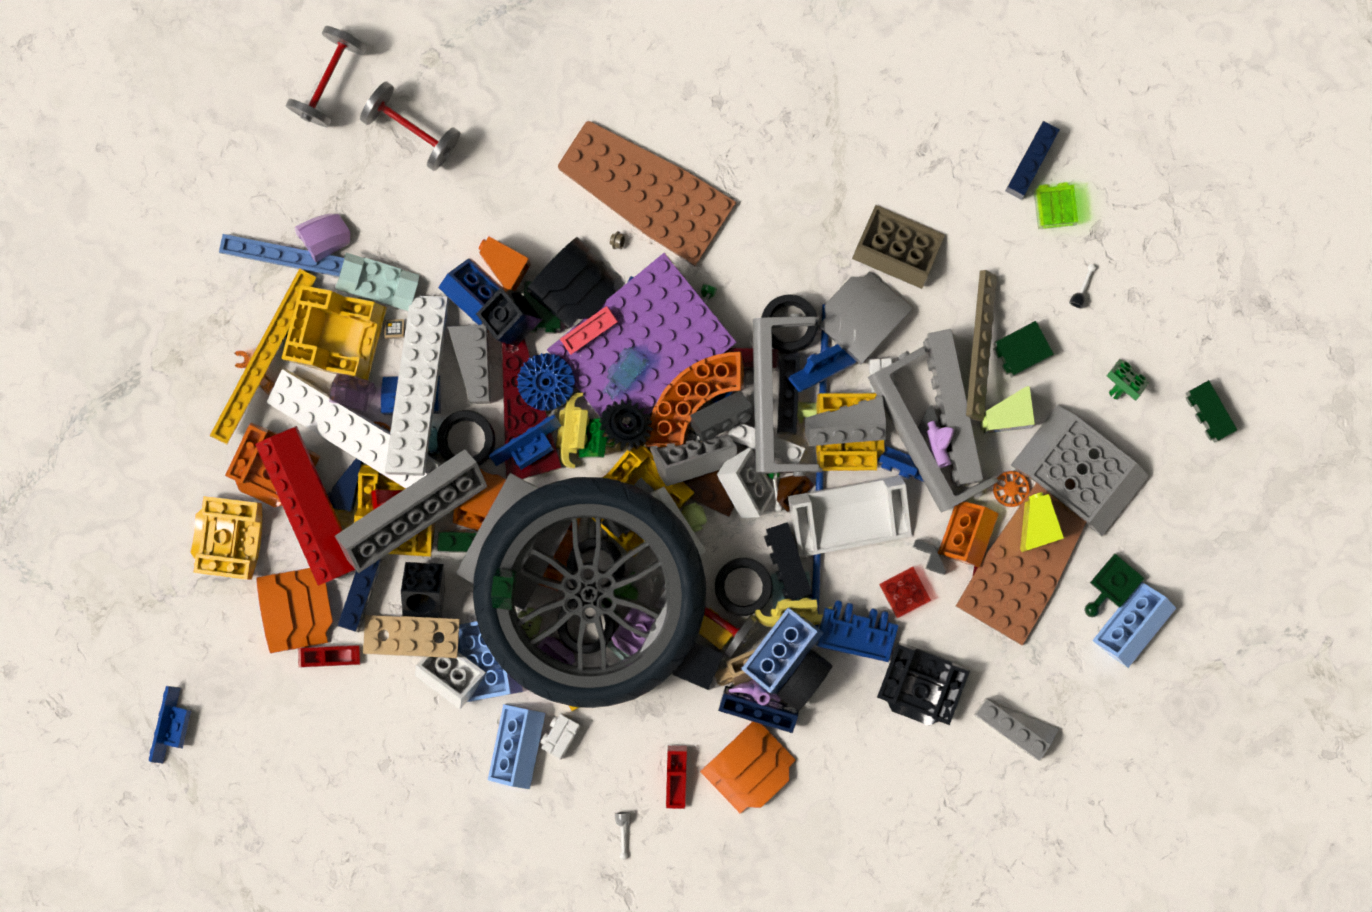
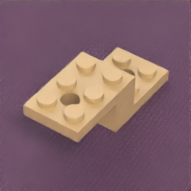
M365 615L363 654L458 658L460 619ZM382 630H387L389 633V638L386 641L379 639V632ZM437 632L444 634L445 638L442 643L434 641V635Z

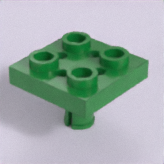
M1121 359L1115 363L1106 375L1116 384L1109 390L1111 397L1117 391L1113 397L1116 400L1126 392L1136 401L1149 384L1145 376L1134 371L1128 362Z
M601 418L589 419V424L586 427L587 443L584 449H578L580 458H604L605 446L613 448L614 442L607 443L609 437H602L604 431L599 430L602 425L599 423Z

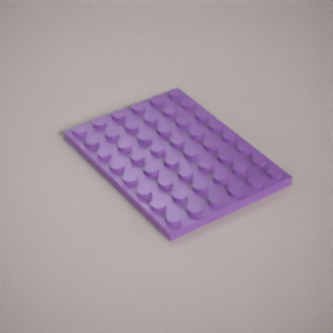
M663 253L609 297L597 311L599 312L608 306L618 320V323L572 355H570L560 339L551 345L547 351L550 354L561 357L570 365L575 377V386L583 393V396L598 415L602 417L601 414L607 405L612 406L614 401L619 404L621 399L624 400L625 404L631 400L632 406L639 403L638 409L644 407L643 414H650L664 389L678 374L702 359L725 353L737 342L666 253ZM583 319L582 321H580V322H579L576 326H574L570 331H572V330L575 329L577 326H579L580 324H582L583 322H585L587 319Z

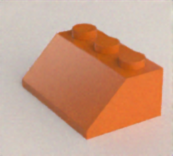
M965 501L954 506L938 554L980 568L999 513L987 507Z

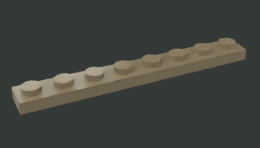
M987 270L979 272L966 416L975 421H984L997 276Z

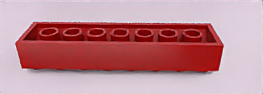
M295 426L256 443L257 450L317 585L319 586L355 570L347 560L335 537L343 529L298 427Z

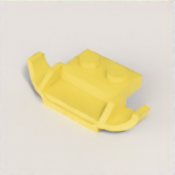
M583 393L573 394L565 404L564 410H560L559 414L561 426L557 432L556 448L559 449L561 462L570 469H575V464L570 462L569 453H577V449H584L587 443L588 410L574 407L576 399L582 397Z
M803 598L799 601H792L791 599L778 601L776 609H771L769 617L764 616L760 610L755 612L757 620L767 627H773L788 607L814 625L821 624L823 614H818L817 600Z

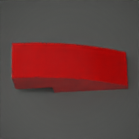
M359 645L298 648V668L360 665Z
M668 745L666 808L685 809L687 746Z

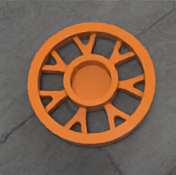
M1015 471L1002 473L997 479L1003 480L1006 484L1004 487L997 483L993 485V493L996 500L1007 507L1021 505L1029 494L1027 479ZM1012 474L1013 481L1008 482L1006 475ZM1018 477L1023 479L1020 485L1015 482ZM1019 487H1026V493H1020ZM1003 489L1005 494L998 497L996 491ZM1017 494H1018V495L1021 497V499H1022V500H1021L1020 502H1018V503H1017L1016 500L1014 499V496L1017 495ZM1006 496L1011 497L1010 504L1004 502Z

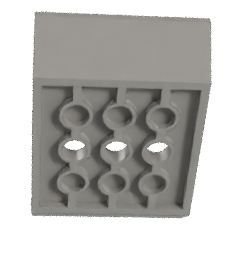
M1059 405L1056 406L1011 464L1023 476L1031 478L1086 521V525L1101 537L1149 477L1137 462L1078 416ZM1090 449H1096L1099 452L1097 459L1094 460L1089 457ZM1079 464H1084L1087 467L1086 474L1081 475L1077 472ZM1067 479L1074 480V489L1069 490L1065 487Z

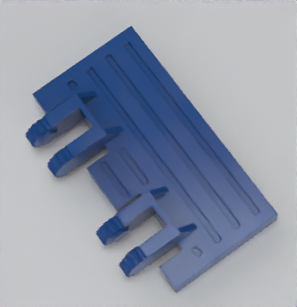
M836 600L833 609L825 608L820 625V630L823 634L816 642V646L889 662L899 625L889 622L887 630H885L889 617L888 612L883 611L881 613L878 627H874L877 609H871L869 617L853 614L850 622L853 611L852 603H847L842 619H839L842 608L841 601Z

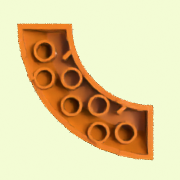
M741 352L722 353L702 359L678 374L664 389L652 410L650 418L652 424L650 427L653 430L650 433L649 440L645 443V447H667V444L675 443V446L685 445L689 427H691L690 415L698 412L709 400L719 394L743 390L744 366Z

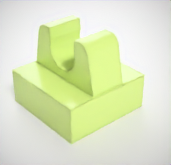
M798 402L797 417L799 423H803L804 417L817 414L816 403Z

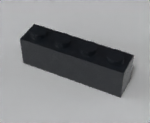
M780 356L777 434L796 435L798 391L790 382L789 377L799 371L800 356Z
M788 522L766 529L767 535L764 536L767 547L771 546L773 553H770L773 565L777 564L779 571H776L779 583L783 582L785 588L782 589L784 599L799 601L803 598H812V592Z

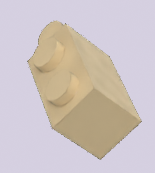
M756 649L726 661L727 667L717 671L715 674L717 684L724 686L733 682L734 686L752 680L741 668Z

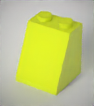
M1043 492L1029 496V501L1025 502L1021 552L1064 538L1049 494L1043 495Z

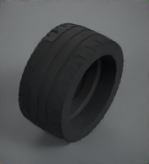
M788 294L776 297L770 301L761 318L772 317L773 313L783 306H795L801 309L806 317H817L813 306L806 299ZM816 322L815 326H808L805 335L800 340L794 342L779 340L772 332V348L778 349L779 352L795 353L805 349L815 338L818 322Z
M462 410L452 413L441 423L438 429L437 445L441 455L447 461L455 456L448 446L447 438L449 431L459 422L471 421L479 425L484 432V447L479 454L472 457L478 466L482 465L489 459V455L493 453L495 447V433L492 425L484 416L475 411Z
M596 538L587 539L579 543L582 554L590 549H596ZM602 539L601 550L609 553L615 563L622 554L614 544ZM574 549L567 560V568L572 572L577 571ZM625 563L614 572L616 579L624 577ZM569 579L572 585L577 587V582L574 579ZM611 580L603 586H610L612 584ZM592 589L585 590L587 592L586 595L594 596Z
M736 558L727 562L719 570L715 579V594L718 602L725 610L734 615L748 616L755 614L756 610H762L766 606L772 594L773 585L768 570L760 562L751 558ZM739 568H749L755 571L761 578L763 585L759 599L747 606L731 602L726 596L724 589L725 580L728 575Z
M571 599L568 601V605L570 607H577L578 601ZM602 601V604L604 606H608L604 601ZM562 607V609H561L560 612H559L557 621H558V620L561 618V616L565 613V610L563 609V607ZM602 614L605 620L604 634L607 645L615 632V620L607 614ZM567 620L557 629L559 637L568 648L578 652L577 641L568 632ZM599 639L592 643H583V654L595 653L601 650Z
M810 650L777 695L794 709L800 711L824 681L833 667L832 664L817 654V652Z

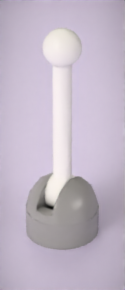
M619 812L615 813V821L621 827L622 853L620 858L625 860L628 857L625 848V826L630 823V813Z

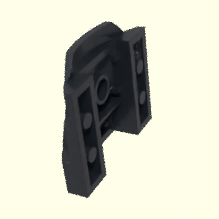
M576 237L544 267L530 283L526 291L570 328L578 319H589L606 300L615 293L614 282L618 279V276L591 252L590 247Z
M897 642L877 698L887 701L892 712L929 726L937 722L950 725L970 669L925 650Z

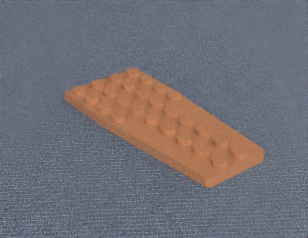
M591 121L585 122L558 164L559 171L644 235L695 267L736 204L734 200L691 173Z
M1067 479L1065 487L1069 490L1074 489V480ZM1035 483L983 557L980 568H977L955 607L1023 646L1052 596L1086 521ZM1040 492H1043V495L1049 494L1064 538L1021 552L1025 502L1029 501V496Z

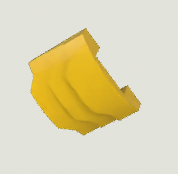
M876 393L817 394L816 404L817 414L826 411L833 412L846 405L850 407L859 404L858 402L863 400H873L876 397ZM884 440L816 445L817 464H819V468H822V471H877V459L885 452Z
M203 496L202 509L195 514L194 536L190 552L195 559L193 573L252 580L261 544L262 503Z

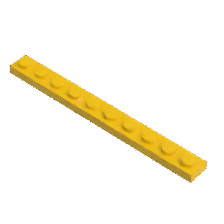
M299 268L216 422L210 437L228 445L289 331L300 286L312 287L316 280L315 276Z

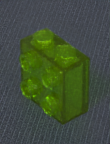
M1063 182L1058 183L1055 187L1044 184L1039 185L1035 189L1034 199L1038 229L1077 225L1078 213L1074 185Z

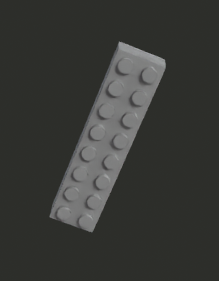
M946 329L928 333L925 341H923V346L927 347L924 350L929 354L927 365L928 370L933 373L931 384L933 390L936 389L937 392L935 403L937 409L940 408L941 411L939 416L940 426L954 429L953 437L948 446V455L953 468L951 472L952 483H956V487L979 483L983 480L971 420L966 416L967 401L952 330Z
M464 449L335 535L349 563L360 573L485 489L487 484L477 462Z

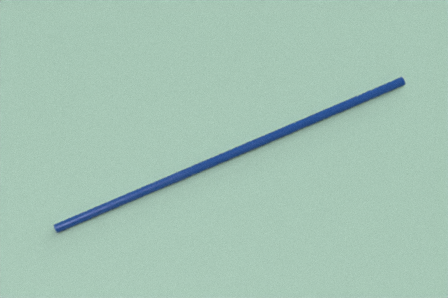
M822 304V322H823V320L826 318V316H825V304ZM821 329L822 352L823 349L828 347L829 336ZM827 379L819 383V393H827ZM824 471L816 473V491L823 490ZM821 554L813 555L812 600H817L818 614Z

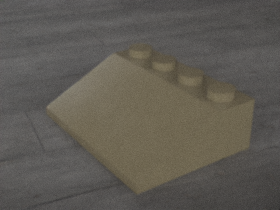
M875 205L852 259L922 289L945 234Z

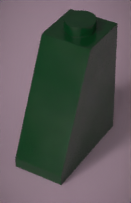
M497 568L493 576L492 608L513 610L517 571Z

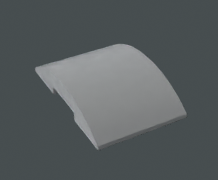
M512 473L509 474L456 572L458 576L473 583L479 553L495 523L514 503L538 489V487ZM567 520L549 528L538 536L533 547L554 556L572 521ZM534 554L529 555L524 564L526 569L540 576L544 575L549 565L547 561ZM521 573L516 577L514 604L524 611L539 583Z

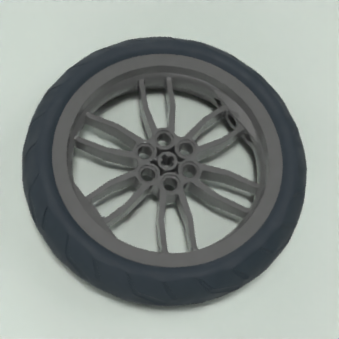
M574 477L556 481L532 491L514 503L498 519L485 539L479 553L473 578V602L478 627L484 642L498 664L518 684L549 701L572 707L596 708L634 700L653 690L679 668L692 649L701 628L706 606V579L699 551L682 521L660 500L637 486L601 477ZM589 517L596 520V549L593 562H584L578 539V518ZM601 519L619 523L635 532L644 540L643 543L623 554L606 571L598 568L602 543ZM567 520L572 521L573 547L579 569L576 572H572L553 556L533 547L539 535ZM646 547L652 549L658 559L655 563L635 574L616 579L613 573L627 559ZM534 554L550 563L564 575L563 581L542 577L526 569L524 564L529 555ZM658 567L662 568L666 586V601L660 613L641 602L614 593V589L637 581ZM497 568L515 570L517 575L521 573L539 584L564 591L565 596L543 604L524 617L518 618L514 601L513 610L492 608L493 576ZM591 569L594 572V576L587 578L583 571ZM608 578L612 584L605 587L601 584V580ZM574 579L577 582V587L570 588L567 585V581ZM592 589L594 596H586L587 592L585 590ZM608 597L612 600V604L604 606L601 600ZM576 599L578 606L570 607L568 600ZM616 605L635 608L653 616L655 620L649 631H644L627 621L615 610ZM560 606L563 607L565 613L554 625L534 638H529L522 627L523 623L542 612ZM587 608H593L596 614L594 616H588L586 615L585 610ZM573 615H578L581 618L577 642L578 666L554 659L535 644L555 632ZM601 615H609L627 630L645 638L641 648L628 658L608 665L606 662V638ZM586 623H595L601 645V667H584L583 636Z

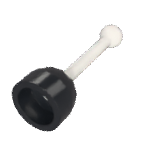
M1094 264L1088 266L1089 271L1080 292L1073 294L1069 301V304L1076 308H1084L1086 300L1083 293L1092 272L1096 269Z

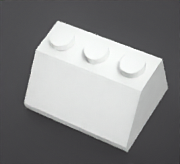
M747 448L724 462L717 474L741 518L760 517L774 494V488L766 474L756 473L755 454L752 448Z
M459 652L458 658L423 657L416 665L415 670L416 677L459 709L473 696L486 672Z

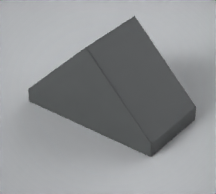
M933 405L927 408L918 426L921 435L928 439V423L935 421L936 426L940 427Z

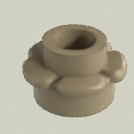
M617 231L610 237L609 243L613 249H622L624 246L625 235L620 234V231Z

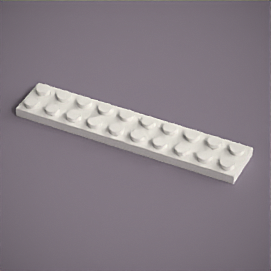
M414 296L412 304L409 305L385 465L386 475H425L449 298L447 296Z
M281 370L267 400L268 404L404 488L409 487L424 477L386 475L385 465L390 432L289 370ZM427 456L425 475L442 464Z

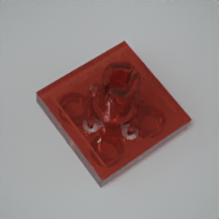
M914 567L879 584L896 618L931 601Z

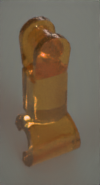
M236 351L234 354L236 356H243L244 362L236 363L235 367L246 369L251 355L246 351ZM265 374L263 379L265 378L268 382L265 386L261 383L259 386L269 395V391L274 387L275 383Z

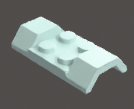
M346 252L335 289L408 311L409 305L413 302L419 275Z

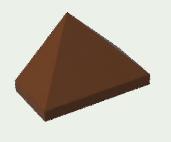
M792 475L780 478L776 501L785 511L789 512L788 496L807 493L814 484L806 475L799 477Z

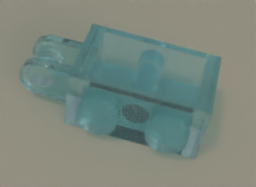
M634 347L624 348L619 355L621 359L617 364L613 363L607 371L609 374L606 378L610 382L602 393H607L611 396L610 399L612 401L621 390L624 392L629 390L650 362L648 358ZM613 384L618 386L616 391L611 387Z

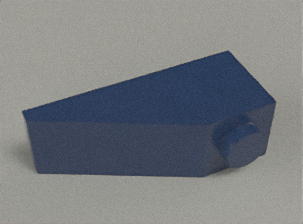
M356 458L332 487L331 492H328L327 495L333 509L353 513L358 492V473L361 465L364 464L361 460Z

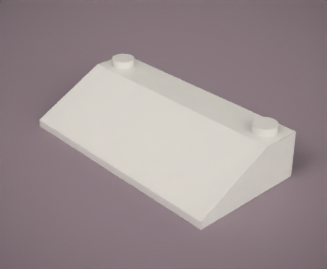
M901 476L788 496L799 557L912 536L906 484Z

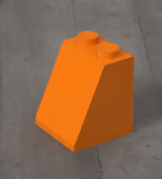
M488 236L487 240H482L478 248L483 261L502 287L516 291L531 266L529 258Z
M482 469L480 471L487 487L455 508L453 523L475 531H479L506 481L502 476L489 474Z

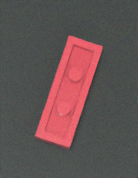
M606 306L560 338L570 355H572L618 323V320L609 307Z

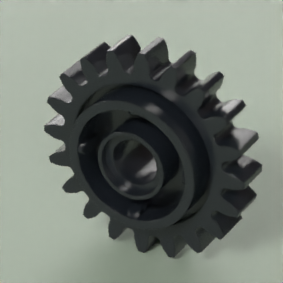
M621 399L619 404L614 401L612 406L607 405L599 420V423L602 424L599 430L604 431L602 437H609L607 443L614 442L613 448L620 445V449L623 451L626 446L630 452L633 446L638 450L640 445H645L651 436L650 433L653 428L650 427L652 421L647 420L650 414H643L644 407L638 409L639 403L632 406L631 400L625 404L623 399Z

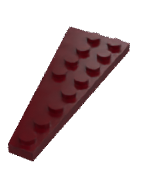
M525 339L518 346L502 343L505 445L513 438L519 437L529 428L538 425L547 418L546 411L537 410L528 405L522 399L517 388V378L521 366L523 367V363L527 362L530 358ZM552 432L545 437L554 450L522 470L513 457L505 461L506 479L510 473L521 479H526L561 469Z

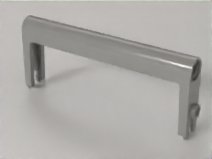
M790 314V317L753 319L756 473H793L794 476L799 477L805 476V473L822 472L819 464L775 463L772 382V328L815 326L816 322H819V317H802V314Z
M924 346L912 353L908 351L898 356L899 360L868 376V379L877 396L882 395L885 411L942 513L972 496L977 498L985 493L984 489L992 486L999 480L989 477L957 495L953 494L890 378L892 372L925 354L924 349L927 347Z

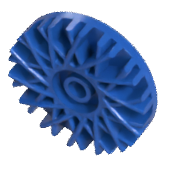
M541 353L540 355H534L532 358L530 357L527 362L523 363L524 365L523 367L521 366L520 373H518L517 388L522 399L528 405L537 410L552 411L567 403L574 392L575 377L570 365L564 359L555 354ZM549 379V384L543 385V380Z

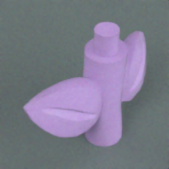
M931 421L928 423L929 430L927 431L929 450L934 459H936L939 468L949 466L951 461L946 448L951 442L954 429L950 427L940 429V427L936 426L935 421Z
M754 679L750 680V682L740 683L728 691L730 693L750 694L760 705L768 704L770 698L781 702V698L777 694L769 693Z

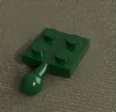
M1114 553L1089 582L1101 594L1094 602H1090L1085 606V614L1091 618L1096 617L1100 612L1099 607L1107 598L1120 608L1145 578Z

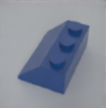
M469 258L447 273L438 287L478 325H482L483 322L476 313L500 289Z
M440 375L438 376L433 414H441ZM399 376L383 377L381 413L383 415H393Z

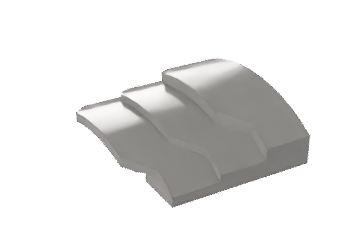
M869 271L864 277H850L825 304L826 318L818 327L861 365L913 308Z

